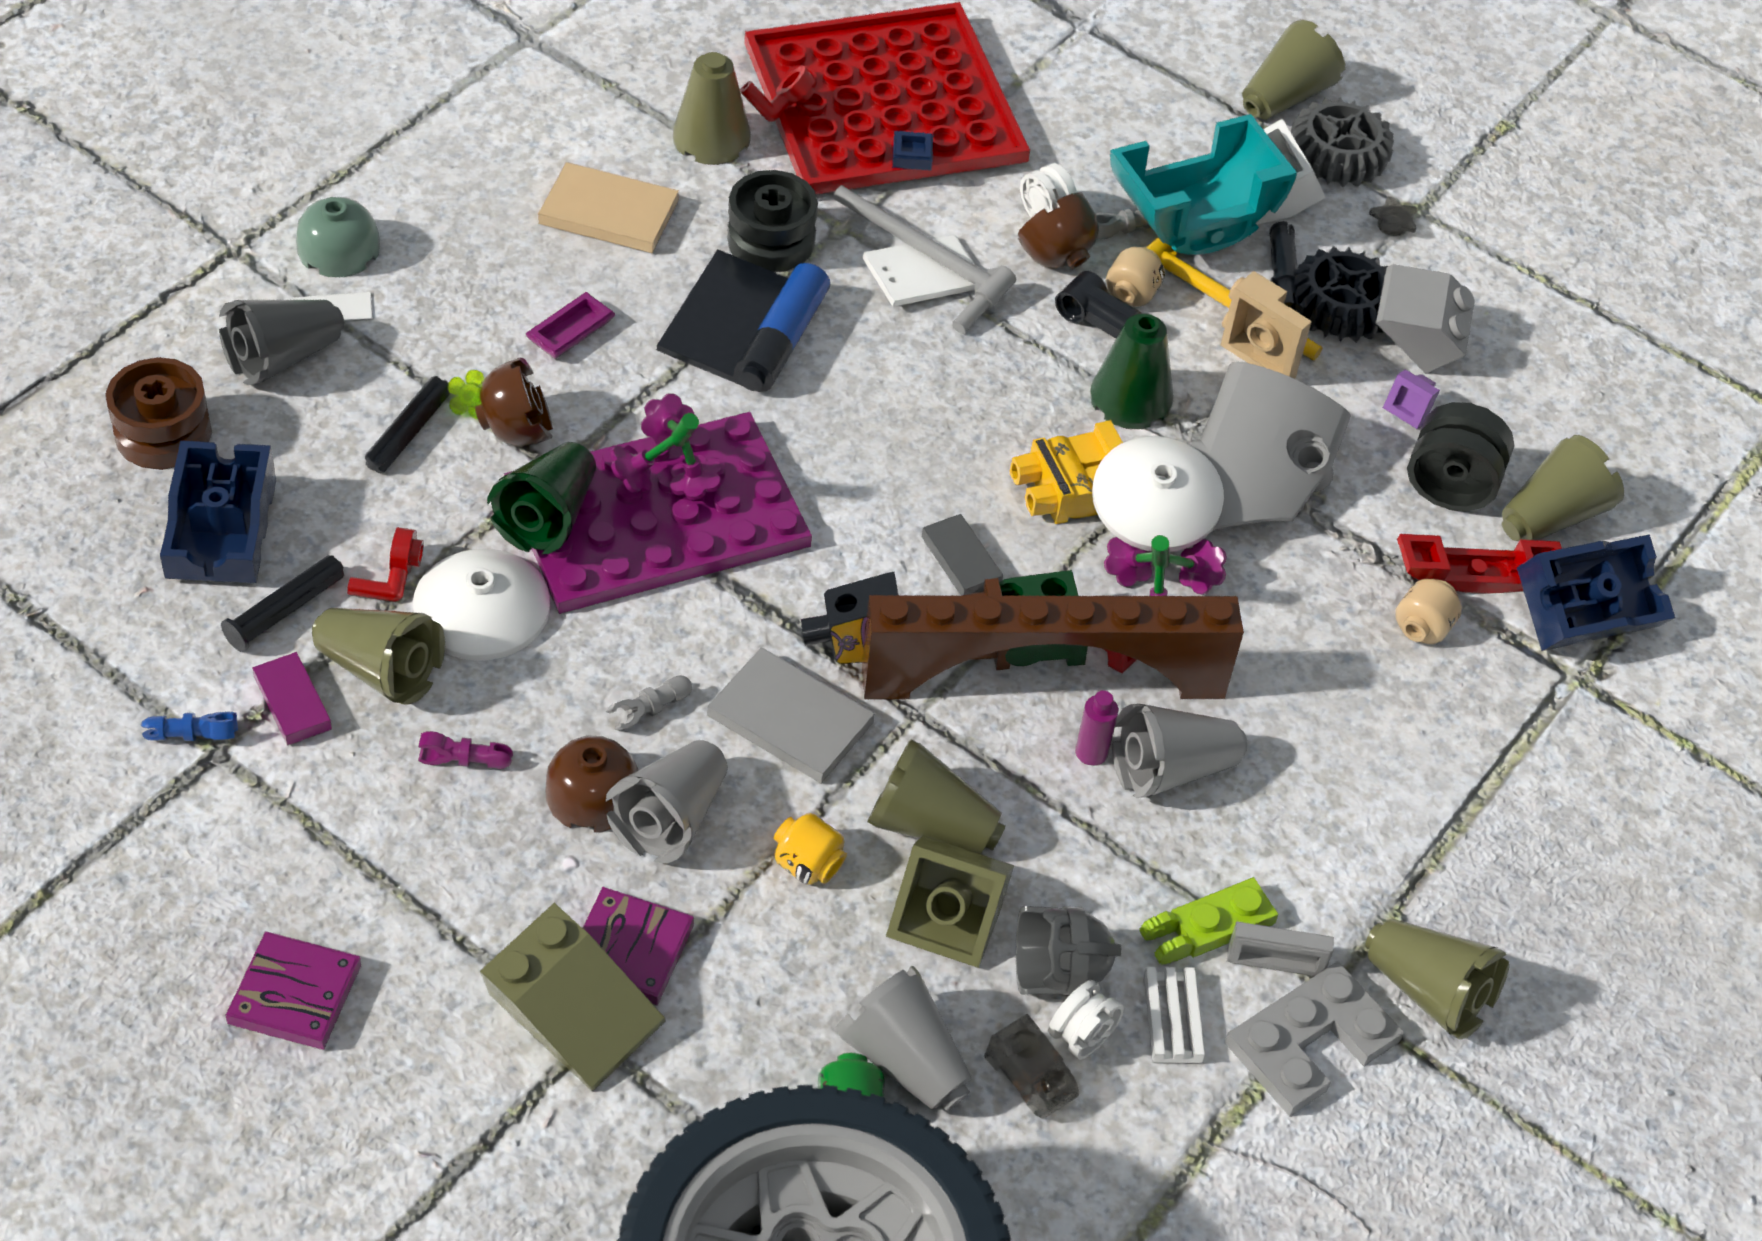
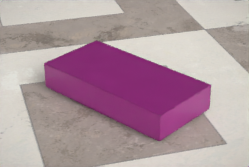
M297 652L252 667L254 678L287 746L332 730L331 720Z

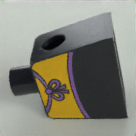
M895 572L881 574L828 589L824 593L827 614L801 619L805 646L832 641L835 661L837 663H862L869 595H898Z

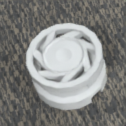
M1057 163L1049 164L1042 167L1040 171L1036 170L1024 175L1020 182L1021 199L1031 218L1044 208L1049 213L1060 207L1056 202L1057 200L1077 193L1072 177L1064 167Z
M1094 980L1086 981L1069 995L1054 1014L1048 1027V1033L1054 1039L1062 1037L1069 1044V1052L1078 1060L1090 1056L1107 1040L1119 1024L1125 1010L1124 1006L1114 997L1107 999L1102 993H1099L1100 986Z

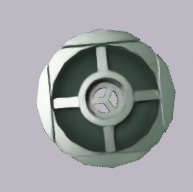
M329 197L318 200L308 206L298 221L296 235L298 256L305 267L308 268V264H310L312 267L318 268L320 275L326 277H347L358 274L366 269V262L371 260L373 256L374 260H376L379 255L380 241L376 223L371 213L355 200L346 197Z

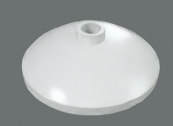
M1145 436L1121 443L1103 458L1095 473L1092 497L1099 518L1117 538L1136 548L1152 551V539L1157 535H1163L1168 538L1170 552L1197 544L1214 529L1223 508L1224 490L1217 470L1200 451L1176 439L1162 436ZM1157 476L1167 477L1168 480H1161Z
M473 549L458 552L442 559L423 575L414 593L413 611L425 613L431 616L433 621L441 624L446 642L444 653L465 660H494L522 650L540 635L550 613V594L543 576L525 559L501 550Z

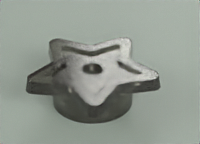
M1388 196L1384 206L1374 207L1369 211L1370 216L1378 219V228L1387 235L1401 236L1407 231L1416 232L1417 226L1412 219L1418 213V207L1401 205L1392 196Z

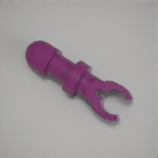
M432 731L421 733L418 746L421 748L418 761L427 765H440L455 760L458 761L459 766L468 767L469 763L472 762L487 764V768L505 769L510 766L513 756L511 747L503 743L490 742V745L473 744L471 738H462L461 742H456L444 734Z

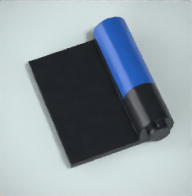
M717 249L658 342L656 350L739 384L748 390L768 391L773 386L831 287L830 279L823 269L814 264L801 263L797 265L790 277L787 278Z

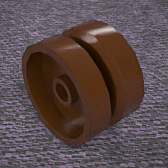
M161 357L144 359L122 368L110 380L105 393L116 447L127 461L142 468L157 470L174 468L180 441H210L212 429L202 377L192 366L177 359Z

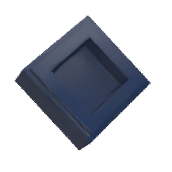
M894 131L892 168L931 171L933 134Z

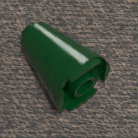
M1137 314L1131 316L1125 322L1092 381L1090 389L1091 404L1095 410L1097 406L1105 413L1104 419L1106 421L1111 420L1113 425L1125 429L1149 428L1153 421L1161 417L1163 421L1168 416L1172 407L1174 396L1167 328L1159 318L1153 315Z
M566 442L500 478L493 485L487 497V505L491 502L494 512L490 519L495 529L507 542L525 552H529L533 548L545 550L542 554H550L559 549L571 534L594 477L596 461L592 453L579 443Z

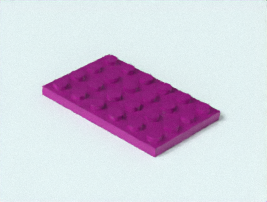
M751 412L699 424L690 437L689 441L694 455H703L707 460H717L722 467V473L719 476L721 479L720 488L714 492H706L699 500H689L685 494L676 495L670 487V482L673 479L671 474L672 468L678 463H683L685 458L682 447L674 445L656 457L654 465L650 467L651 475L649 477L652 482V489L646 493L639 491L635 494L628 491L623 481L618 479L612 472L611 464L613 460L610 451L615 446L625 447L626 445L632 446L637 453L643 450L650 451L657 446L653 437L591 451L596 461V471L569 538L559 549L550 554H542L545 550L532 548L559 614L811 547L812 535Z

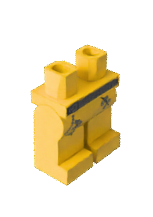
M1111 420L1095 423L1094 431L1068 438L1065 436H1055L1048 440L1045 437L1034 439L1030 453L1012 457L1010 475L1015 485L1032 482L1035 484L1034 487L1027 488L1025 494L1026 507L1031 516L1050 514L1055 524L1068 522L1069 517L1084 518L1098 515L1092 497L1096 470L1103 458L1112 449L1123 443Z

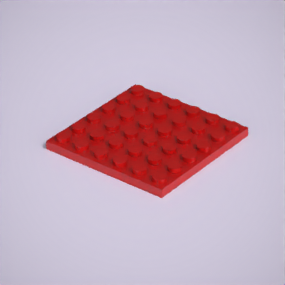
M960 2L745 31L744 44L763 92L770 102L778 95L776 90L781 81L794 69L805 66L816 78L813 85L815 88L813 95L801 105H797V103L789 105L775 121L796 175L806 180L815 190L816 194L835 192L839 186L855 189L1029 162L1030 149ZM894 131L933 134L931 171L892 168Z

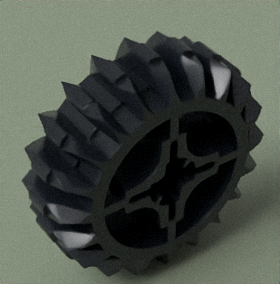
M1333 246L1328 253L1318 249L1314 256L1307 255L1302 264H1299L1298 269L1295 270L1298 275L1295 276L1294 284L1298 287L1295 292L1300 300V314L1312 321L1310 331L1319 329L1323 331L1324 338L1331 334L1337 336L1340 342L1345 337H1350L1356 343L1362 336L1371 340L1374 334L1383 333L1384 331L1377 325L1376 320L1386 268L1388 266H1380L1379 257L1370 259L1366 257L1365 251L1357 254L1352 252L1350 247L1346 251H1339Z

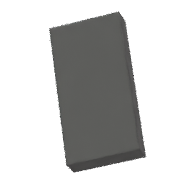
M962 514L923 527L922 539L960 595L983 592L985 579L998 578L999 582L1003 580V574Z

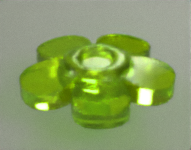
M470 370L466 374V382L460 377H453L448 383V391L453 395H457L449 402L451 411L456 415H462L468 409L469 415L474 419H478L475 406L481 404L480 390L485 379L482 372Z

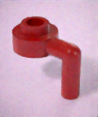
M805 66L794 69L781 81L776 90L778 95L772 102L767 99L752 81L746 82L741 87L740 92L767 121L774 122L789 105L794 103L801 105L813 95L815 91L813 85L816 78Z
M402 527L396 528L390 551V571L387 583L350 577L347 594L390 602L401 600L404 594L407 575L411 572L412 566L419 567L422 561L424 540L417 539V531Z

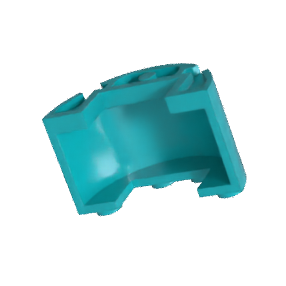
M1251 114L1217 122L1210 154L1146 170L1150 148L1147 141L1111 149L1110 164L1116 180L1163 244L1166 243L1174 251L1188 255L1216 252L1230 247L1253 234L1259 229L1256 223L1269 210L1272 213H1276L1289 195L1297 176V171Z

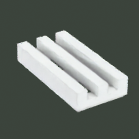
M1146 967L1144 984L1152 1063H1202L1205 1052L1195 967H1185L1184 972H1176L1175 967H1166L1164 972H1156V967ZM1158 986H1166L1172 1050L1164 1049ZM1178 986H1183L1190 1050H1184Z

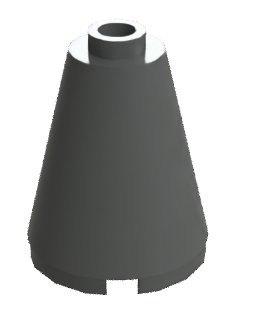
M234 300L225 303L219 317L226 315V327L219 329L224 355L235 375L243 373L247 379L243 381L246 385L260 384L332 344L340 338L341 330L344 328V318L341 310L329 300Z

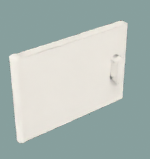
M956 235L932 239L975 265ZM909 244L868 251L863 254V260L892 307L974 290L975 284Z

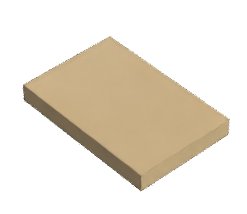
M566 162L538 213V224L653 253L679 201V190Z

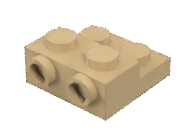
M1255 271L1246 278L1240 277L1229 292L1231 304L1229 311L1222 321L1224 332L1220 346L1247 363L1265 367L1296 379L1312 321L1284 304L1287 291Z

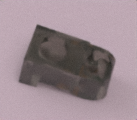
M1028 1013L991 1036L984 1058L996 1071L999 1069L1003 1071L1020 1092L1025 1104L1036 1116L1045 1119L1079 1096L1078 1084L1071 1071L1063 1062L1064 1059Z

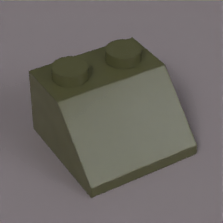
M922 836L913 844L886 937L979 968L1000 914L1014 865Z

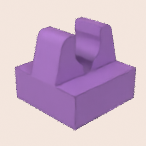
M1405 369L1397 375L1382 408L1418 429L1423 425L1426 416L1430 413L1440 390L1435 388L1436 382L1422 374L1414 375Z

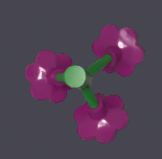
M673 393L666 394L661 400L651 399L644 407L646 417L641 422V430L646 436L653 437L657 445L650 451L643 450L640 453H637L629 445L625 447L615 446L610 451L613 460L611 464L612 472L618 479L623 481L626 489L634 494L639 491L646 493L652 489V482L649 477L651 475L650 467L654 465L656 457L674 445L682 447L685 457L683 463L676 464L671 470L673 479L670 482V487L674 494H685L689 500H699L706 492H714L721 486L719 476L722 473V467L720 462L717 460H707L703 455L693 454L689 439L699 425L698 417L690 406L682 404L681 398Z
M1157 535L1152 539V551L1136 548L1117 537L1109 540L1107 544L1109 555L1104 561V568L1108 574L1115 575L1117 582L1123 587H1130L1137 581H1147L1152 575L1151 563L1155 567L1154 587L1150 589V596L1168 595L1167 589L1164 588L1165 568L1169 566V563L1182 567L1179 572V581L1182 585L1191 587L1196 594H1208L1212 586L1221 585L1226 578V571L1223 567L1227 559L1226 552L1220 547H1214L1212 542L1206 539H1202L1193 545L1192 548L1184 549L1180 556L1170 554L1169 540L1163 535Z

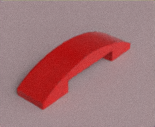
M1400 534L1397 538L1405 568L1409 575L1418 580H1442L1450 584L1455 591L1468 593H1510L1523 591L1517 567L1538 553L1562 549L1560 541L1520 540L1514 550L1444 547L1441 536Z

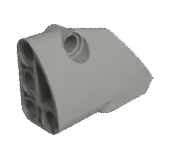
M1240 361L1232 362L1228 367L1201 439H1195L1191 444L1192 447L1200 451L1213 464L1223 485V508L1220 518L1212 531L1252 523L1293 521L1313 492L1324 490L1332 482L1334 474L1332 465L1351 417L1349 411L1315 388L1292 377L1258 365ZM1312 462L1320 463L1319 466L1312 469L1304 467Z

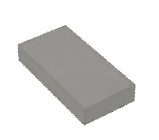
M1236 921L1228 945L1227 961L1235 964L1315 976L1325 970L1329 964L1333 953L1334 937Z

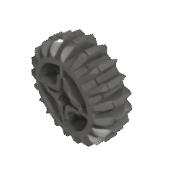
M1339 97L1337 102H1331L1327 98H1324L1321 104L1311 102L1309 108H1302L1300 114L1296 117L1295 123L1292 124L1290 132L1313 169L1317 179L1320 177L1326 179L1327 185L1332 181L1339 182L1342 187L1348 182L1357 187L1362 181L1371 183L1375 176L1382 175L1393 153L1394 133L1389 130L1390 123L1381 120V113H1371L1369 105L1364 107L1356 105L1355 100L1352 103H1346Z

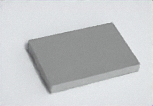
M762 647L707 708V716L821 784L874 723L875 715L874 712Z

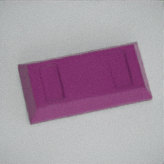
M585 292L526 332V337L556 360L606 325L615 316V312Z

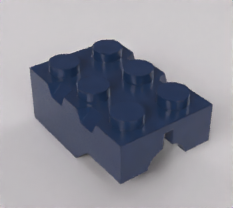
M180 441L168 494V521L160 553L165 579L257 583L261 563L262 539L266 537L268 509L273 501L277 481L271 445L237 444L234 445L233 450L235 458L224 459L219 456L215 442Z
M1650 534L1614 542L1598 541L1538 553L1517 567L1541 651L1565 647L1590 639H1603L1623 632H1636L1655 628L1675 618L1669 595L1662 592L1657 584L1650 585L1648 580L1655 576L1654 564L1657 559Z

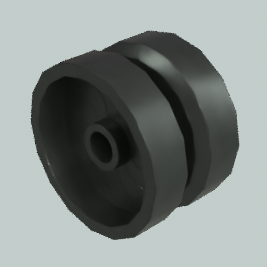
M779 170L757 171L742 177L733 185L729 195L727 240L730 252L738 258L772 272L788 271L804 263L811 257L815 246V222L818 210L815 190L806 180L793 173Z
M1451 402L1438 406L1426 416L1407 466L1409 481L1419 495L1434 505L1453 511H1473L1484 508L1496 499L1515 446L1512 431L1501 417L1487 408L1462 402Z

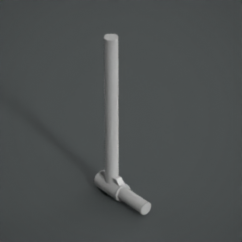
M839 186L834 193V200L975 284V298L952 322L954 329L961 334H964L986 309H991L1017 281L1015 274L1008 267L1000 266L999 268L988 269L985 272L844 186Z

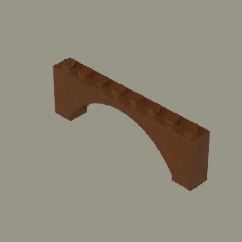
M869 595L862 657L864 700L910 699V693L927 680L962 662L1009 648L1045 644L1082 645L1121 653L1145 663L1168 678L1179 689L1180 699H1225L1244 634L1238 596Z

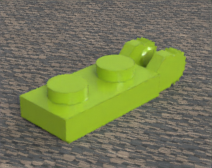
M1252 877L1172 909L1171 912L1165 911L1157 916L1148 918L1139 928V932L1144 940L1151 941L1176 931L1177 937L1159 945L1154 952V956L1159 964L1166 965L1190 955L1194 958L1229 944L1236 921L1270 927L1276 923L1279 914L1256 879Z

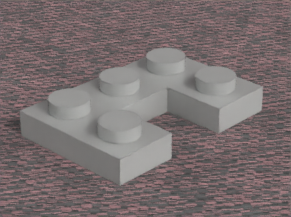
M1337 961L1228 1032L1224 1043L1290 1117L1327 1092L1331 1083L1302 1050L1303 1048L1331 1030L1354 1057L1365 1066L1398 1044L1404 1031L1341 963Z

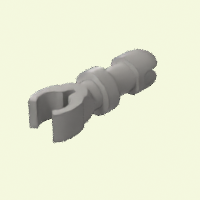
M1126 209L1121 210L1118 215L1113 213H1096L1099 226L1097 239L1111 238L1119 233L1120 230L1125 234L1134 232L1136 227L1152 228L1140 211L1132 212V210Z
M679 675L663 682V685L656 689L648 687L641 690L638 698L633 700L625 699L612 704L606 710L609 714L616 712L617 708H622L625 711L632 710V713L627 715L626 723L616 725L614 730L620 731L630 728L645 714L648 713L650 716H654L662 711L663 705L670 702L675 703L687 697L692 691V683L686 676Z

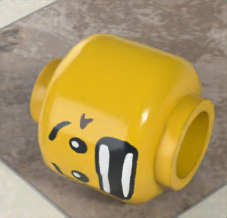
M806 813L797 820L792 817L787 818L780 825L773 838L778 843L775 850L777 864L806 885H813L818 881L823 884L827 883L838 872L847 857V853L843 851V835L813 813Z

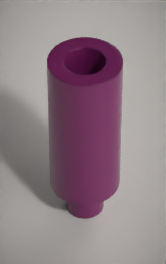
M1098 691L1085 703L1075 753L1077 758L1087 765H1100L1108 758L1119 712L1118 705L1113 700V695L1108 691Z

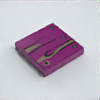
M602 887L583 929L589 933L653 1005L658 1006L693 929L694 916Z
M265 931L225 1015L227 1024L324 1050L360 970V956Z

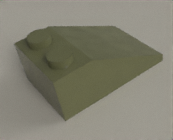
M553 903L480 970L490 996L592 1092L666 1022L665 1017L589 933L556 903Z

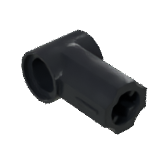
M1091 271L1081 272L1055 297L1056 309L1064 319L1071 323H1080L1086 320L1114 338L1118 337L1125 322L1131 316L1142 314V312L1108 293L1102 278Z

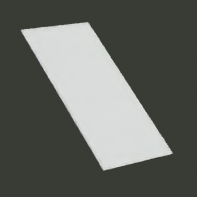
M370 292L291 297V300H329L341 310L344 321L373 319Z

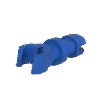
M216 712L202 717H196L195 713H184L182 718L152 716L144 719L141 723L143 728H155L142 733L145 739L152 741L167 740V737H183L184 741H195L197 736L214 740H226L235 738L234 731L238 730L236 712Z

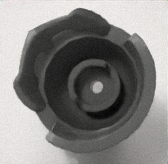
M1023 906L1019 910L1016 929V976L1020 994L1062 993V995H1070L1088 980H1094L1097 983L1102 981L1111 971L1115 958L1121 956V944H1115L1112 933L1107 926L1093 915L1086 913L1083 908L1063 906L1062 908Z

